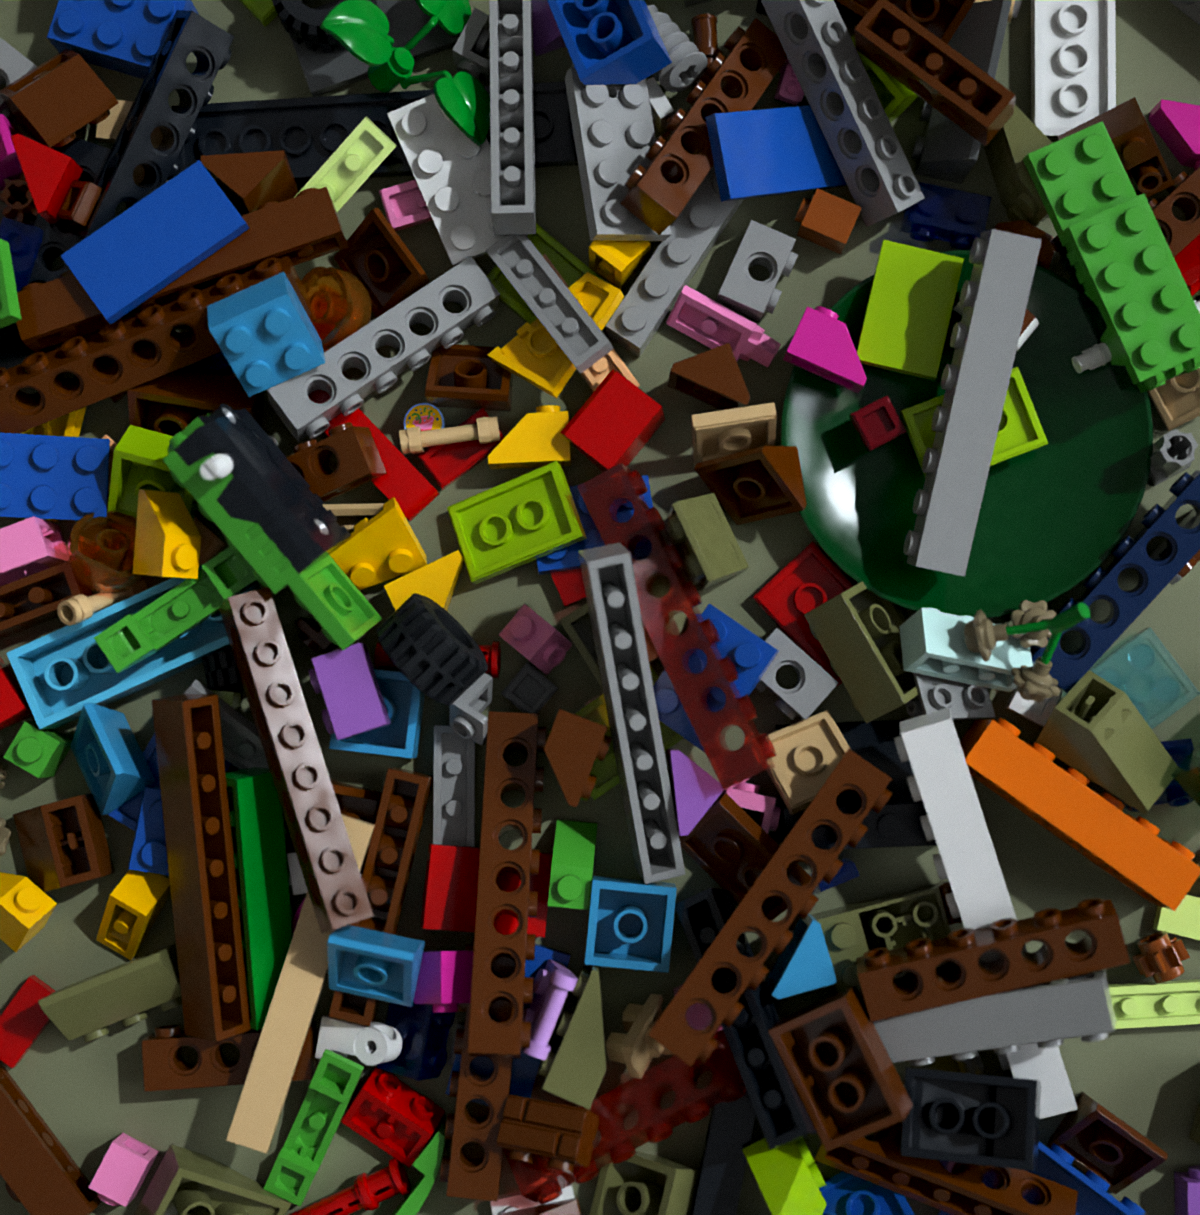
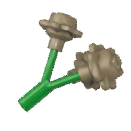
M1023 600L1019 604L1020 610H1014L1010 614L1013 626L1010 627L1006 623L993 625L982 610H977L973 620L966 623L964 628L965 643L968 650L973 653H980L985 662L989 661L991 650H994L996 643L1009 640V636L1020 638L1019 642L1023 648L1031 646L1046 647L1042 657H1037L1033 666L1022 665L1020 668H1012L1013 683L1017 685V692L1025 700L1042 702L1045 698L1049 699L1051 696H1059L1058 681L1049 674L1053 665L1050 660L1062 633L1090 617L1088 606L1080 602L1056 615L1054 610H1047L1048 606L1044 600L1034 603Z

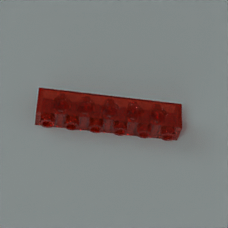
M723 1029L712 1036L719 1043L704 1064L696 1059L690 1067L675 1055L645 1071L641 1079L633 1078L593 1100L590 1111L599 1116L597 1131L601 1132V1141L592 1150L590 1164L587 1168L574 1166L572 1173H566L548 1168V1160L534 1158L533 1165L523 1164L508 1159L509 1152L504 1150L521 1195L540 1204L551 1202L562 1195L561 1189L574 1182L580 1184L595 1178L599 1174L598 1169L610 1162L616 1164L630 1159L636 1154L635 1149L647 1142L657 1143L672 1135L674 1127L685 1121L687 1123H694L705 1118L710 1113L709 1108L722 1101L730 1103L743 1097L747 1090ZM705 1071H712L711 1083L706 1088L698 1089V1077ZM669 1091H675L674 1103L667 1109H661L660 1102L663 1095ZM632 1111H637V1123L631 1129L625 1130L624 1121L626 1116Z

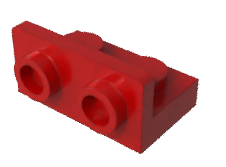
M375 1067L340 1122L410 1168L433 1135L445 1111L428 1097L421 1095L401 1082L395 1075L386 1072L380 1067Z

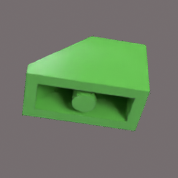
M557 819L547 906L589 910L598 823Z

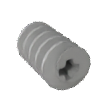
M654 4L647 5L672 61L668 66L652 74L653 77L659 81L665 90L670 92H681L690 88L704 74L708 66L707 57L703 52L699 51L694 42H690V39L684 32H680L678 25L672 22L667 13L659 12Z

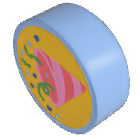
M418 403L412 406L405 414L404 429L418 426L421 428V431L445 428V419L436 406L429 403Z

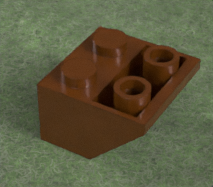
M67 48L0 90V95L24 132L50 148L52 146L61 147L68 144L76 137L75 131L86 124L95 125L105 120L110 115L109 109L118 104L115 96L80 54Z
M1135 97L1058 136V139L1061 140L1103 121L1137 196L1144 193L1146 198L1175 185Z
M559 709L544 750L568 804L577 808L580 799L589 801L597 780V776L590 774L595 759L604 761L612 737L605 735L607 726Z
M92 793L13 814L28 878L43 892L115 873L100 811Z

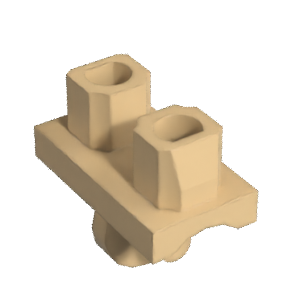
M651 993L644 1005L628 1003L622 1018L624 1029L628 1033L611 1032L605 1042L609 1059L625 1063L629 1076L632 1078L641 1079L653 1057L659 1058L661 1054H673L648 1035L663 1013L661 1010V1004L664 1001L662 995Z

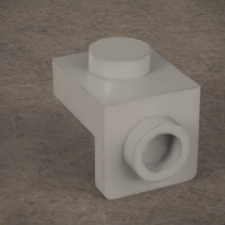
M486 673L474 682L453 704L449 705V726L460 737L472 739L480 745H483L487 740L488 718L481 713L492 702L493 677Z

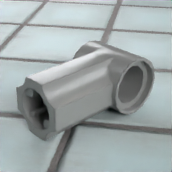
M1174 429L1153 444L1148 485L1154 487L1191 466V462L1195 460V449L1198 447L1191 433H1182Z

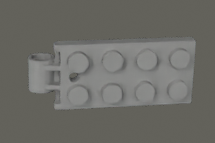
M572 62V67L565 76V85L590 240L665 241L672 235L670 226L658 235L620 204L630 190L624 185L639 165L644 168L648 165L650 160L645 157V154L656 141L646 78L637 84L583 85Z

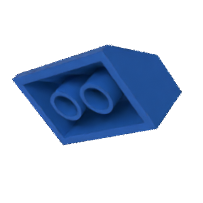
M547 0L583 85L637 84L672 63L645 0Z

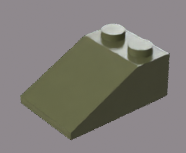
M1014 105V112L1010 119L988 145H983L1001 203L1007 209L1006 214L1010 221L1025 220L1037 227L1049 215L1023 158L1027 154L1052 142L1016 105Z
M171 1144L134 1215H286L291 1202L264 1190V1186L209 1156Z

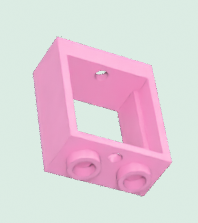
M33 516L0 529V587L64 562H72L58 524Z

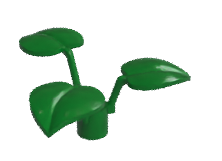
M346 0L329 12L321 23L320 29L335 37L358 60L369 65L368 77L377 90L386 93L391 92L399 84L403 89H407L412 84L437 80L433 86L434 95L443 112L476 145L480 146L485 142L490 126V96L476 78L463 71L456 73L452 77L446 70L410 77L414 67V58L410 51L437 23L449 35L455 36L462 33L471 16L469 0H415L419 8L425 14L431 16V18L404 47L398 48L392 47L394 39L387 35L389 32V21L386 15L368 0Z

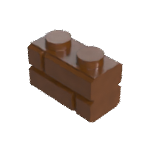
M511 1094L507 1097L503 1113L504 1120L501 1122L496 1142L497 1146L509 1152L508 1159L528 1165H533L534 1158L548 1160V1168L566 1173H572L574 1166L584 1168L589 1166L593 1141L598 1129L599 1116L588 1109Z

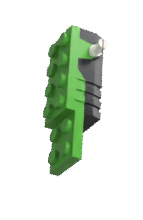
M1103 121L1027 154L1023 161L1057 233V236L1052 239L1051 243L1055 252H1059L1061 256L1059 261L1064 271H1068L1070 275L1068 280L1072 289H1076L1079 295L1077 300L1098 343L1082 351L1081 355L1072 358V364L1076 372L1080 374L1087 369L1093 370L1107 363L1119 389L1124 390L1133 386L1140 393L1166 384L1165 381L1200 368V301L1196 302V300H1193L1145 194L1137 196Z
M221 404L212 413L198 416L183 431L177 433L169 440L168 455L163 461L170 468L172 478L178 485L190 492L198 502L201 513L208 520L216 523L226 535V541L230 548L247 560L254 569L255 577L263 586L270 588L274 594L289 586L293 591L296 602L303 609L312 613L321 624L325 637L332 643L337 644L342 651L383 619L329 555L346 541L351 534L344 526H339L336 522V516L330 509L327 511L322 505L324 502L321 498L309 490L311 486L278 448L276 438L268 436L246 408L233 410L230 406Z

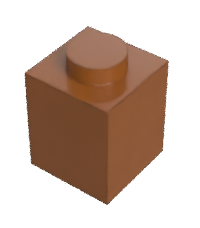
M817 188L812 200L803 199L794 219L801 223L797 236L841 254L862 207Z

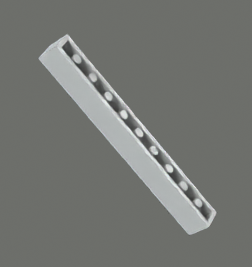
M949 707L899 722L901 736L895 737L894 741L901 762L910 761L914 773L913 776L907 777L914 802L922 800L927 815L920 816L927 841L935 839L940 854L933 855V859L940 880L948 878L952 889L951 893L946 894L952 918L961 917L964 928H970L973 931L988 928L993 922L1000 919L1013 918L1018 921ZM1024 945L1022 950L1028 952L1026 945ZM987 951L979 957V960L993 962L1000 956V953ZM1037 1043L1020 1045V1050L1016 1052L998 1054L1002 1070L1011 1069L1013 1078L1031 1079L1041 1082L1040 1119L1078 1110L1058 1046L1038 1048Z

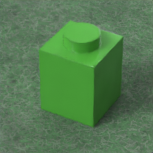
M24 721L3 758L37 778L54 777L71 748L72 740L54 729L39 730L36 721Z

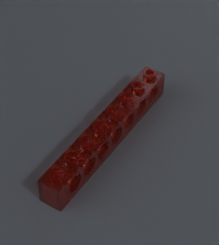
M620 463L577 486L605 545L620 542L630 552L642 622L723 790L734 788L774 768L775 765L771 758L777 756L775 748L766 733L759 734L753 722V719L758 717L756 709L747 694L740 695L734 681L739 679V675L731 659L728 656L722 658L715 644L721 641L713 622L710 618L703 620L697 605L702 603L701 597L693 582L685 583L679 568L684 566L683 560L673 543L667 546L660 532L666 529V526L656 507L654 506L649 509L642 495L648 492L640 473L637 470L631 472L628 467ZM631 502L634 507L632 518L627 522L619 523L617 519L618 508L623 503ZM642 539H649L652 543L650 555L646 559L637 560L634 553L636 544ZM666 575L670 580L669 592L665 596L657 598L652 591L653 582L656 578ZM684 612L688 617L689 625L683 634L676 636L671 631L670 622L673 616ZM702 650L707 656V665L702 672L695 674L690 670L688 660L693 652ZM719 687L726 695V703L720 711L714 712L707 705V695L712 689ZM735 725L740 727L745 735L744 744L738 750L730 749L725 742L727 730Z

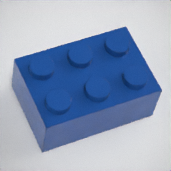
M58 0L47 39L59 53L67 48L80 54L87 63L145 79L176 11L190 10L197 14L199 13L191 0Z

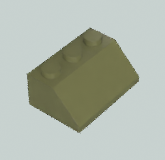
M862 581L804 614L809 623L811 634L821 644L830 660L833 672L840 677L851 696L854 708L861 713L866 724L906 704L918 695L912 672L904 671L899 626L906 619L898 605L869 591Z
M176 943L66 986L38 1000L40 1007L68 1041L83 1036L85 1043L108 1034L107 1026L118 1021H122L123 1026L127 1027L148 1017L146 1010L158 1005L161 1006L163 1012L182 1004Z
M606 1145L590 1215H690L701 1170L665 1157Z

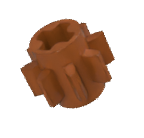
M22 172L20 179L12 181L7 178L4 179L6 186L3 194L0 193V201L8 205L2 211V214L7 219L12 220L17 216L18 222L22 226L28 227L29 220H36L38 212ZM26 195L28 201L23 205L21 199Z
M1166 931L1151 934L1137 943L1141 953L1132 956L1140 975H1145L1146 978L1153 976L1156 983H1163L1175 979L1185 972L1181 961L1190 958L1182 939L1177 940L1176 937L1169 938Z

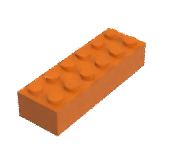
M999 718L998 721L996 719H975L960 741L970 775L1149 903L1172 911L1177 909L1200 875V866L1192 861L1195 857L1193 852L1176 841L1170 843L1163 838H1159L1157 835L1160 829L1140 816L1136 819L1122 812L1125 805L1105 791L1101 794L1088 788L1087 786L1091 781L1086 776L1071 767L1065 769L1053 763L1056 756L1036 742L1031 745L1019 739L1018 736L1021 731L1003 718Z

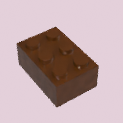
M855 986L779 1019L768 1030L826 1152L905 1120L913 1104L873 1022L870 1021L869 1014Z

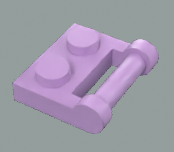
M548 959L545 969L541 968L534 979L533 993L535 995L529 1008L523 1009V1021H531L530 1048H523V1052L537 1059H547L551 1049L548 1043L569 991H574L578 978L564 964Z

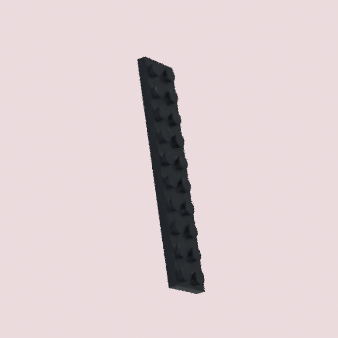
M565 81L534 83L535 168L578 165ZM484 86L490 96V86ZM434 89L209 103L201 107L195 119L197 124L196 131L192 139L183 145L177 158L179 159V167L175 176L198 160L201 161V156L284 150L296 183L308 182L366 116L397 145L369 178L413 175L387 113L434 94ZM179 105L172 106V111L176 110ZM489 126V130H488V133H487V136H486V137H487V140H488V142H489V144H490V126Z

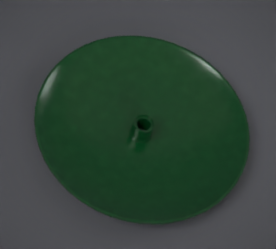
M970 250L939 252L964 258L953 309L960 301L964 282L971 279L974 264L969 262ZM1036 264L1026 309L1037 318L1039 325L1021 348L1016 351L1013 368L1018 367L1048 444L990 466L965 577L916 567L906 563L908 555L903 553L904 542L908 531H914L917 514L913 513V502L917 490H923L925 477L912 443L906 432L902 436L867 452L849 418V415L888 395L904 425L900 415L902 410L944 395L945 390L941 389V378L947 364L951 365L955 348L950 346L951 334L956 322L961 323L962 316L952 309L938 374L934 381L862 364L867 380L860 392L855 393L794 365L783 405L781 445L797 446L807 502L805 510L798 512L823 551L842 571L857 583L863 581L866 588L879 597L916 612L921 608H936L944 613L974 617L977 610H982L987 618L1001 617L1011 614L1014 610H1020L1019 604L1023 600L1033 603L1039 600L1048 602L1067 592L1088 577L1121 541L1141 503L1150 473V457L1153 452V423L1150 400L1147 391L1140 393L1133 386L1124 390L1119 389L1107 363L1093 370L1087 369L1080 374L1076 372L1072 364V358L1081 355L1082 351L1098 343L1077 300L1079 295L1076 289H1072L1069 281ZM874 275L866 278L848 291L830 308V310L838 314L839 321L846 323L855 349H857Z

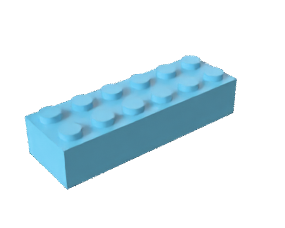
M173 577L94 613L92 617L84 622L71 626L67 625L6 654L39 730L56 729L78 719L85 704L94 703L104 707L203 662L202 657L232 649L220 610L156 653L121 673H117L94 637L128 614L134 615L188 579ZM258 581L243 593L261 589Z

